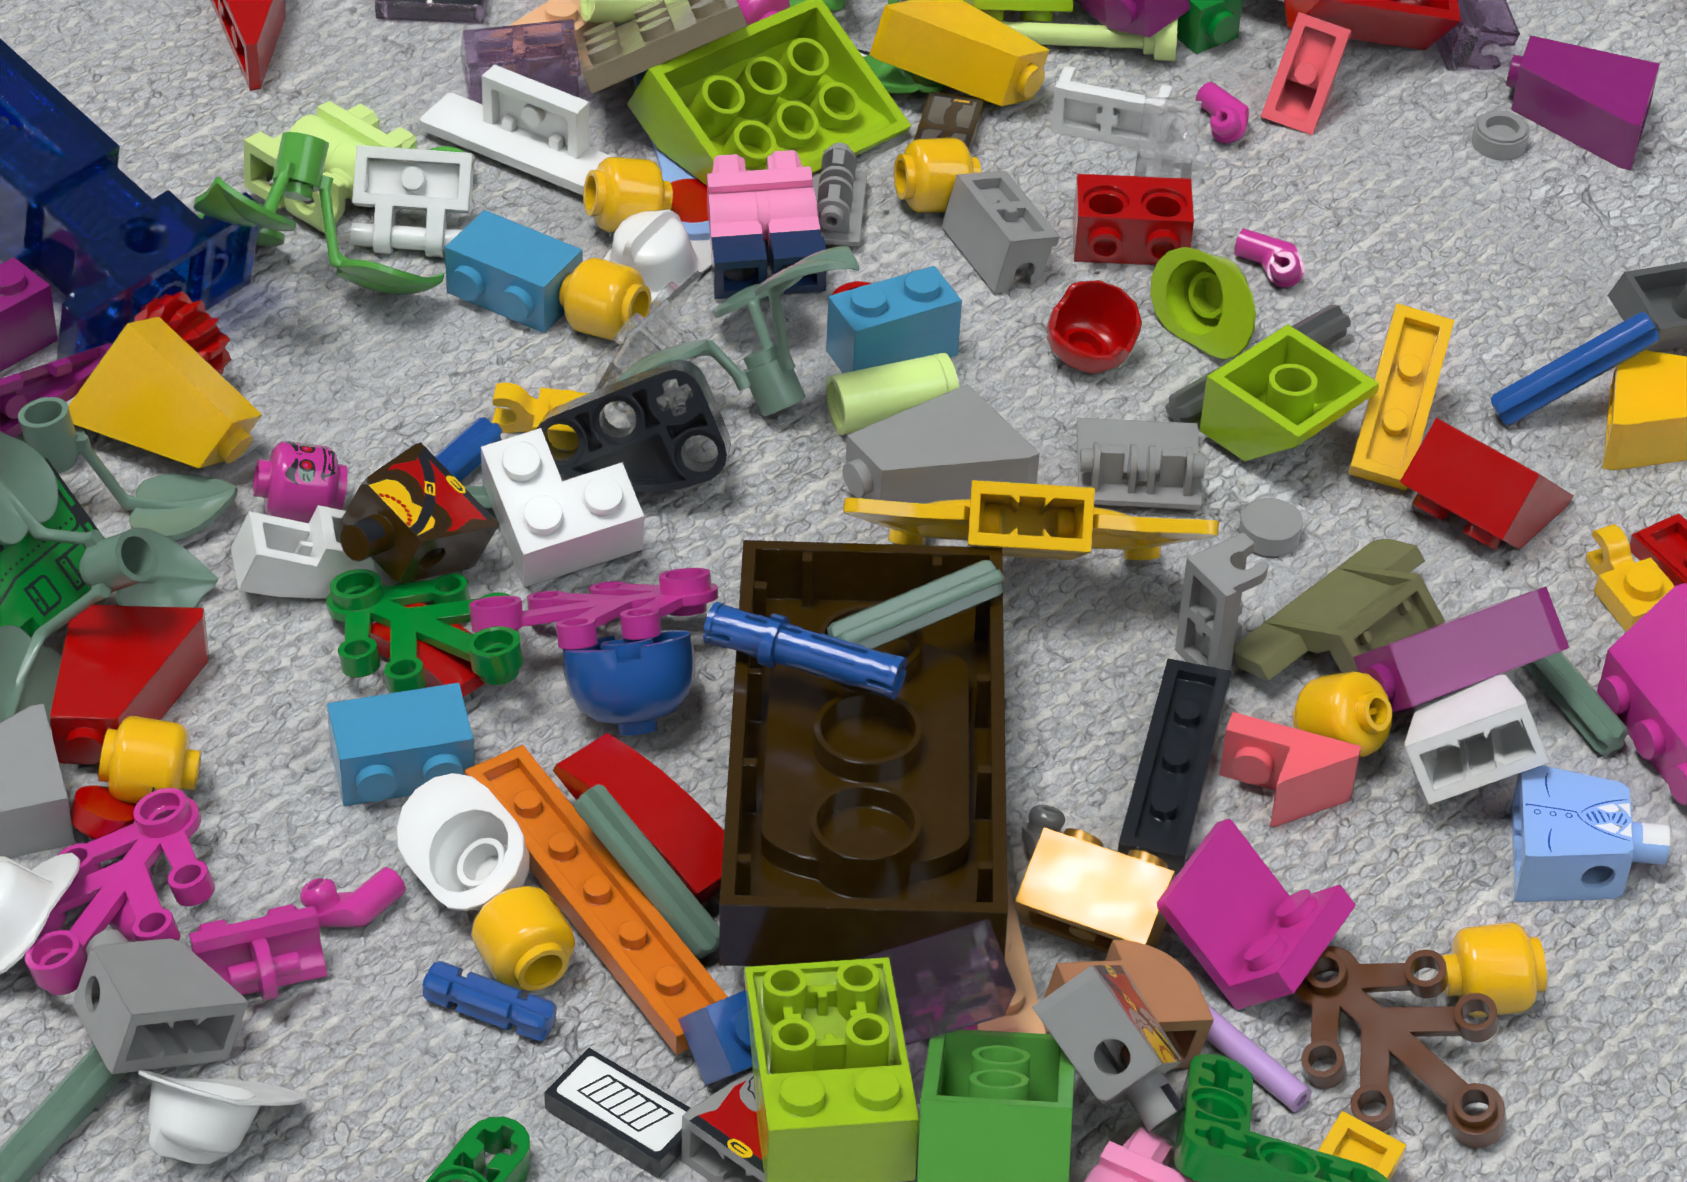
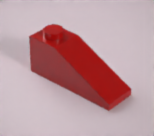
M210 0L249 90L261 89L286 18L285 0Z

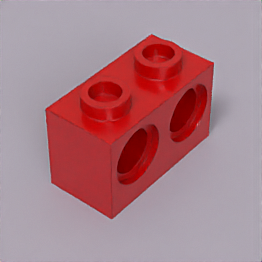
M1077 174L1073 210L1074 262L1156 265L1168 251L1181 247L1191 248L1194 226L1191 179Z

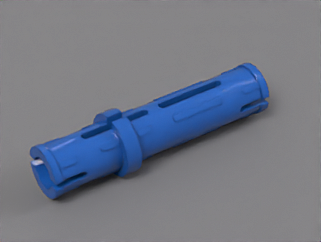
M715 602L709 610L705 621L704 630L708 632H705L703 635L704 643L729 648L756 657L758 664L775 668L776 664L796 668L809 674L866 689L894 700L904 683L907 670L903 669L907 666V658L885 652L882 653L859 644L802 629L801 627L791 625L789 618L773 613L771 618L741 611L724 603Z

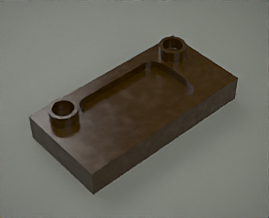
M743 540L739 609L771 618L773 613L789 618L791 625L828 635L827 628L833 622L982 560L991 561L996 569H1000L1003 575L1002 548ZM1003 592L992 600L873 649L882 653L885 652L907 658V666L903 669L907 670L906 676L895 700L866 689L809 674L796 668L776 664L775 668L758 664L756 657L736 651L719 903V966L753 967L889 957L891 971H905L913 976L925 979H941L957 973L1004 974L1008 896Z

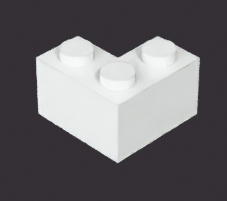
M541 428L481 447L482 482L524 588L643 550L644 514L623 463L562 481Z

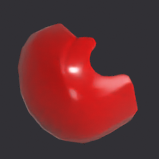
M1100 280L1078 281L1067 288L1061 300L1052 309L1046 326L1047 341L1053 353L1067 366L1090 374H1098L1119 367L1127 359L1140 334L1142 320L1137 303L1121 288Z

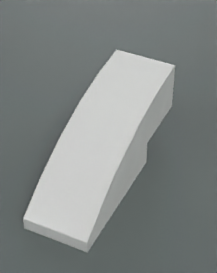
M318 505L309 523L249 511L231 546L238 591L276 597L327 598L330 593V583L332 580L344 572L355 569H368L378 573L381 582L387 586L402 583L392 580L372 557L358 562L350 559L345 554L340 543V534L343 529L342 517L346 511ZM435 576V577H431V578H426V579H421V580L412 581V582L433 580V579H435V578H437V577H439V576Z

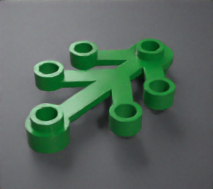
M355 569L338 575L330 583V593L326 598L328 613L333 619L345 622V641L338 647V655L342 672L346 676L353 678L365 677L379 669L381 663L377 643L374 639L370 638L372 622L376 621L390 627V661L384 667L389 694L426 688L427 682L423 662L418 658V640L470 661L473 672L480 676L484 683L489 685H502L513 681L519 674L524 657L520 635L512 628L494 626L482 629L472 635L451 626V624L471 622L469 604L477 600L470 599L467 579L462 575L445 574L433 580L387 586L381 582L378 573L368 569ZM495 592L486 594L481 598L510 595L506 593ZM432 601V605L411 608L403 606Z

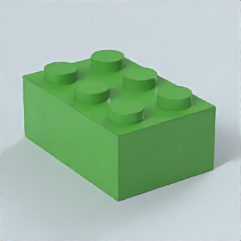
M931 1028L920 1100L917 1182H1069L1074 1065L1051 1034Z

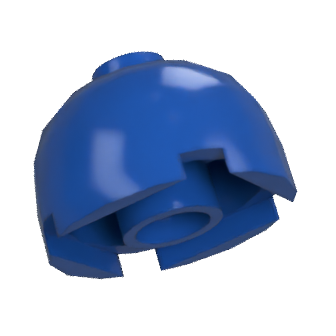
M661 630L659 636L640 640L625 638L615 640L614 635L597 638L598 643L592 647L563 649L564 677L571 698L580 711L593 720L617 724L618 735L622 736L657 731L656 719L674 713L688 698L695 680L694 646L691 643L690 632L686 630Z

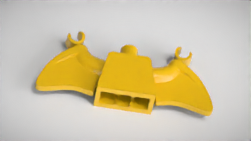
M972 480L971 499L944 500L922 504L844 498L843 513L890 528L888 540L893 543L925 545L926 537L968 540L969 547L1002 548L1003 556L1072 560L1090 554L1091 548L1123 550L1124 559L1152 560L1161 558V546L1219 536V521L1132 517L1113 510L1094 507L1095 488Z

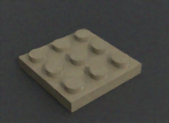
M656 0L635 10L633 13L636 19L615 27L614 22L609 21L586 31L583 34L585 41L577 44L582 74L591 94L748 25L737 0H677L668 5L665 4L664 0Z

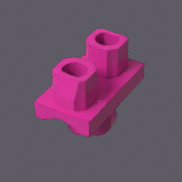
M293 904L269 909L264 917L233 924L222 919L200 924L197 932L189 933L192 952L241 995L260 991L263 1001L278 998V987L327 976L320 939L319 918L314 906L298 909Z

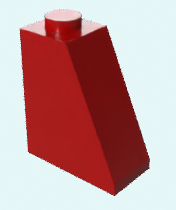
M91 605L69 621L50 713L53 742L59 763L100 764L102 747L108 729L118 730L122 721L129 716L161 720L208 663L209 649L204 608Z

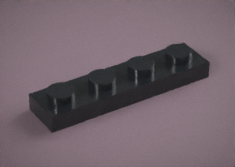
M1167 659L1117 852L1128 855L1130 850L1150 853L1162 859L1168 865L1167 869L1174 871L1175 874H1178L1186 864L1229 690L1230 670Z

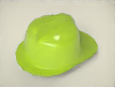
M1189 247L1168 251L1157 262L1151 276L1150 296L1154 311L1161 323L1177 337L1191 343L1211 356L1221 359L1238 356L1249 345L1255 330L1256 310L1246 276L1238 265L1223 256L1208 254L1199 249Z

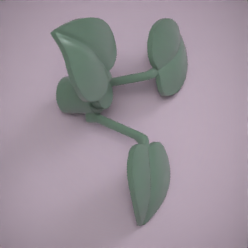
M845 245L816 252L772 275L762 283L742 289L713 309L712 312L715 318H719L746 305L749 307L762 349L743 358L747 367L743 372L712 340L703 339L675 345L648 355L629 367L616 382L669 361L711 356L734 379L739 391L750 388L762 416L776 413L803 400L806 395L795 373L794 368L796 366L790 355L781 295L787 288L797 283L805 275L842 269L859 271V265L855 256L852 254L850 247ZM762 299L770 301L777 345L772 343L760 308Z
M44 397L29 402L19 411L18 420L22 433L15 438L24 441L33 447L43 458H47L58 474L71 469L76 463V456L82 454L121 507L125 510L133 511L129 517L131 529H151L173 541L184 539L209 526L230 506L237 496V486L232 483L205 476L181 473L159 475L144 480L137 487L136 497L131 496L123 490L91 448L87 430L73 424L66 401L57 397Z
M1 431L0 544L6 546L15 544L23 539L29 531L37 540L80 544L86 547L84 555L80 560L79 569L82 579L91 587L88 593L39 627L34 632L32 638L17 626L6 625L0 627V723L29 706L44 704L49 723L62 659L58 652L43 646L45 640L52 633L95 602L108 598L110 593L115 591L117 604L120 606L194 608L200 599L216 585L218 578L184 547L151 529L133 528L104 539L99 530L84 533L44 527L41 523L53 516L58 504V484L54 472L46 460L33 447Z

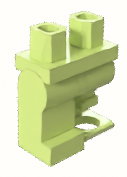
M327 101L317 107V115L309 114L303 116L287 131L312 135L329 143L323 175L333 178L331 198L335 225L345 211V199L352 200L356 145L417 149V139L414 134L402 127L388 134L379 130V119L375 112L361 103L346 111L335 103ZM260 131L243 140L244 187L266 200L272 187L269 182L273 179L282 134L272 138ZM319 191L312 193L314 203L311 204L282 196L278 206L279 209L286 207L289 213L325 234Z

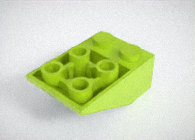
M889 957L745 967L744 975L758 1132L765 1182L914 1181L916 1176L919 1116Z

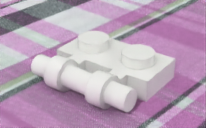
M356 145L352 203L355 206L375 207L374 224L352 223L351 245L373 247L374 253L392 254L394 248L425 250V255L428 257L444 258L445 246L462 231L447 229V213L471 214L475 162L473 153ZM396 209L427 211L426 227L395 225Z

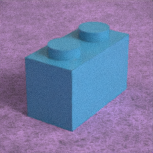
M483 210L445 246L447 293L546 333L565 314L564 307L561 306L559 301L560 287L565 276L573 273L576 267L583 262V250Z
M935 266L828 296L826 351L842 373L939 353H946L949 357L957 356L962 300Z
M459 683L327 703L330 750L343 806L411 796L418 787L434 777L451 773L465 775V769L475 766L474 738Z

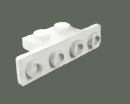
M493 65L482 75L483 105L455 93H447L420 117V129L422 131L583 195L584 183L588 172L596 170L599 163L605 158L613 157L590 148L588 101L497 65Z

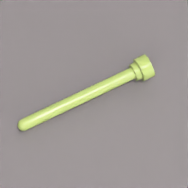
M1178 18L1151 37L1109 29L1104 25L1000 21L1040 45L1143 49V54L1154 55V60H1176Z

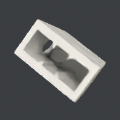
M1497 675L1416 706L1405 740V748L1429 805L1550 762L1526 699L1506 675Z

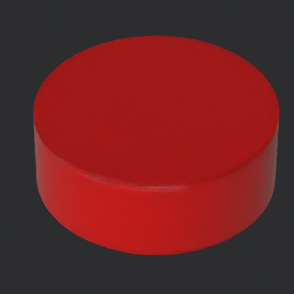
M99 785L84 786L75 793L70 808L71 823L82 834L98 839L133 824L135 821L133 812L136 804L113 798L108 787Z

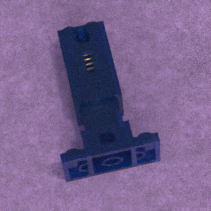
M0 38V259L5 262L15 257L30 270L34 271L37 269L67 297L62 303L57 360L108 343L113 344L127 323L134 322V316L141 312V307L154 298L160 299L165 294L175 295L183 291L192 302L202 300L207 311L250 284L259 226L245 227L235 225L204 215L201 219L169 190L152 199L118 168L120 146ZM247 192L243 193L244 196L258 203Z

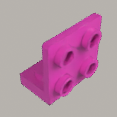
M1231 819L1219 821L1214 825L1157 901V908L1236 1010L1294 994L1356 906L1341 885L1314 893L1304 889L1290 896Z

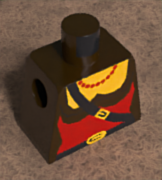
M419 442L369 475L361 483L342 517L343 529L340 534V543L343 551L350 559L359 562L372 557L392 580L403 584L475 567L497 530L499 523L444 465Z

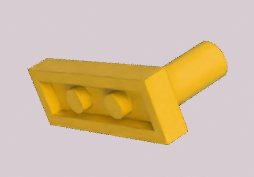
M1396 303L1374 376V380L1379 382L1378 393L1367 401L1347 474L1400 490H1407L1408 487L1401 484L1400 480L1421 445L1455 320Z

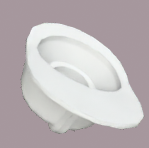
M669 209L640 212L622 221L613 235L612 248L603 259L639 270L645 285L651 291V304L669 299L692 280L712 267L710 239L690 240L681 223L680 216Z
M451 773L434 777L418 787L403 805L396 826L397 846L407 865L433 896L449 909L480 911L486 903L496 895L504 892L507 888L524 886L529 873L530 856L525 845V837L517 821L492 792L472 776Z
M73 853L55 856L32 870L5 856H0V975L17 963L35 943L46 924L50 912L74 880L79 871L80 859Z
M139 1070L138 1075L152 1080L148 1115L150 1149L155 1154L193 1164H210L226 1157L229 1153H233L239 1147L261 1106L294 1105L303 1101V1095L295 1090L259 1082L231 1079L172 1078L144 1070Z

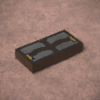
M931 91L928 95L914 140L957 138L966 144L971 155L983 117L984 100Z

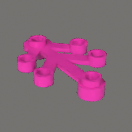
M681 568L661 573L659 575V585L626 584L625 582L610 581L591 585L589 587V594L564 593L554 590L532 593L527 596L528 610L526 611L522 610L521 598L516 596H492L477 599L469 604L471 627L475 633L494 626L509 627L518 632V629L521 627L557 622L558 647L561 649H583L598 643L597 627L620 617L622 637L625 639L640 640L659 636L661 634L660 618L668 614L672 616L702 614L707 611V603L718 599L719 592L718 586L711 583V575L708 569Z
M163 788L147 794L134 808L133 815L135 821L133 824L86 844L78 843L68 846L58 854L73 853L80 859V866L71 885L50 912L46 924L38 936L39 938L36 939L35 943L25 953V962L38 987L47 990L53 995H66L77 990L87 961L85 953L88 943L95 935L105 930L127 899L135 916L132 931L137 941L169 938L179 941L180 931L174 917L168 909L162 908L148 870L162 851H164L172 867L167 881L178 904L182 906H195L205 902L212 896L215 891L213 878L206 863L196 859L189 841L201 824V813L195 801L186 797L181 790ZM127 853L121 861L102 869L101 862ZM91 901L69 931L59 930L66 921L65 911Z

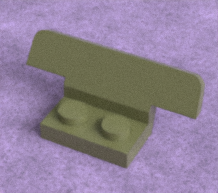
M1379 539L1370 542L1237 642L1234 646L1236 666L1269 681L1307 651L1321 653L1329 650L1342 673L1358 672L1353 659L1354 656L1445 622L1421 576L1410 573L1425 562L1418 546L1392 539Z

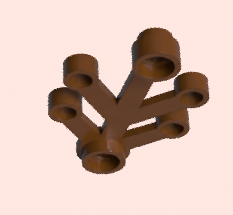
M1337 946L1326 947L1295 991L1299 1001L1312 1009L1311 1043L1305 1047L1301 1056L1305 1078L1311 1085L1321 1089L1332 1088L1338 1085L1346 1075L1344 1054L1338 1045L1340 1015L1343 1012L1361 1029L1360 1088L1354 1092L1350 1102L1352 1115L1355 1118L1382 1132L1388 1130L1393 1125L1396 1118V1110L1392 1094L1389 1091L1391 1055L1447 1106L1450 1131L1461 1144L1472 1148L1490 1146L1502 1137L1507 1126L1504 1101L1494 1088L1480 1083L1468 1084L1416 1038L1461 1036L1470 1042H1484L1490 1039L1496 1033L1499 1025L1497 1008L1490 997L1481 993H1470L1460 998L1455 1006L1381 1007L1366 993L1410 990L1415 996L1424 999L1434 998L1443 993L1448 985V972L1444 958L1432 950H1419L1411 954L1405 963L1359 964L1349 951ZM1423 968H1433L1438 971V974L1431 980L1423 981L1414 977L1415 973ZM1323 972H1338L1337 977L1329 982H1321L1315 979L1317 975ZM1474 1011H1481L1489 1016L1481 1024H1470L1464 1020L1467 1014ZM1322 1057H1329L1336 1061L1335 1065L1326 1071H1318L1312 1068L1313 1063ZM1370 1102H1380L1386 1106L1384 1111L1376 1116H1367L1361 1112V1109ZM1472 1103L1488 1105V1109L1480 1115H1469L1463 1111L1465 1106Z

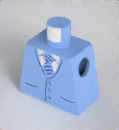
M1544 765L1518 773L1511 804L1515 901L1541 902L1616 899L1624 894L1632 862L1666 865L1670 849L1669 825L1633 822L1630 789L1623 782Z

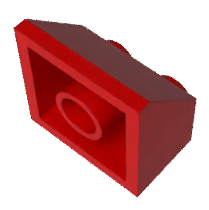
M1438 418L1433 422L1400 480L1401 484L1418 492L1412 504L1442 521H1445L1449 512L1452 511L1469 521L1463 531L1465 534L1496 550L1501 540L1518 549L1524 547L1569 505L1574 496L1539 473Z

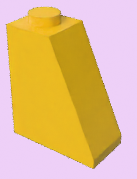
M908 0L885 5L869 55L884 63L1002 107L1033 99L1043 84L1045 78L1043 68L1050 50L963 0Z
M160 317L127 323L68 406L74 425L199 469L224 461L230 464L237 460L251 445L253 436L250 434V431L262 416L246 398Z
M1645 350L1614 367L1608 396L1602 469L1621 470L1686 461L1687 356Z

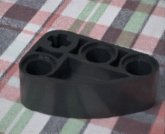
M680 359L666 362L556 406L546 413L536 428H541L560 474L574 478L623 463L634 492L676 490L709 481L719 475L724 468L731 447L728 429L705 375L692 362ZM677 379L679 387L685 384L689 385L691 390L685 404L678 405L676 397L670 400L665 398L663 394L670 383L669 380ZM610 402H625L634 410L636 424L624 429L614 427L605 417V406ZM557 424L568 425L578 435L579 446L571 451L558 450L549 441L548 428ZM692 436H706L717 446L718 455L708 462L695 461L686 452L685 441Z

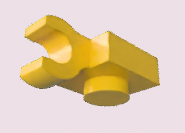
M508 382L496 384L492 405L498 407H495L492 423H498L503 430L502 433L530 432L536 430L546 413L551 409L589 393L541 387L539 397L535 399L517 384ZM557 424L548 428L549 441L555 448L574 450L579 446L578 435L568 425Z
M1612 524L1592 532L1593 539L1599 544L1601 549L1588 552L1585 559L1593 572L1598 575L1594 593L1627 632L1674 585L1651 557L1634 562L1625 533L1620 527Z

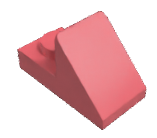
M1298 12L1261 117L1313 135L1336 85L1333 82L1352 31Z
M1232 712L1225 731L1219 775L1275 790L1270 827H1275L1350 801L1354 790L1362 746Z

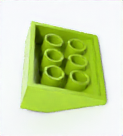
M805 0L662 64L649 68L627 103L656 147L705 185H707V174H711L713 171L714 158L719 155L737 154L744 158L746 171L767 170V157L775 151L795 150L798 153L802 167L811 166L812 174L822 169L824 151L835 143L847 144L857 156L908 132L912 127L823 0Z

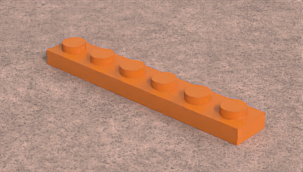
M520 745L465 769V775L472 776L486 786L517 821L529 851L530 871L673 1052L678 1055L690 1049L678 1019L727 998L728 996L584 822L573 805L524 745Z

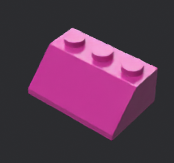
M1683 583L1674 586L1607 650L1597 693L1628 728V735L1633 740L1638 753L1644 759L1650 761L1669 785L1676 801L1684 804L1687 808V584Z

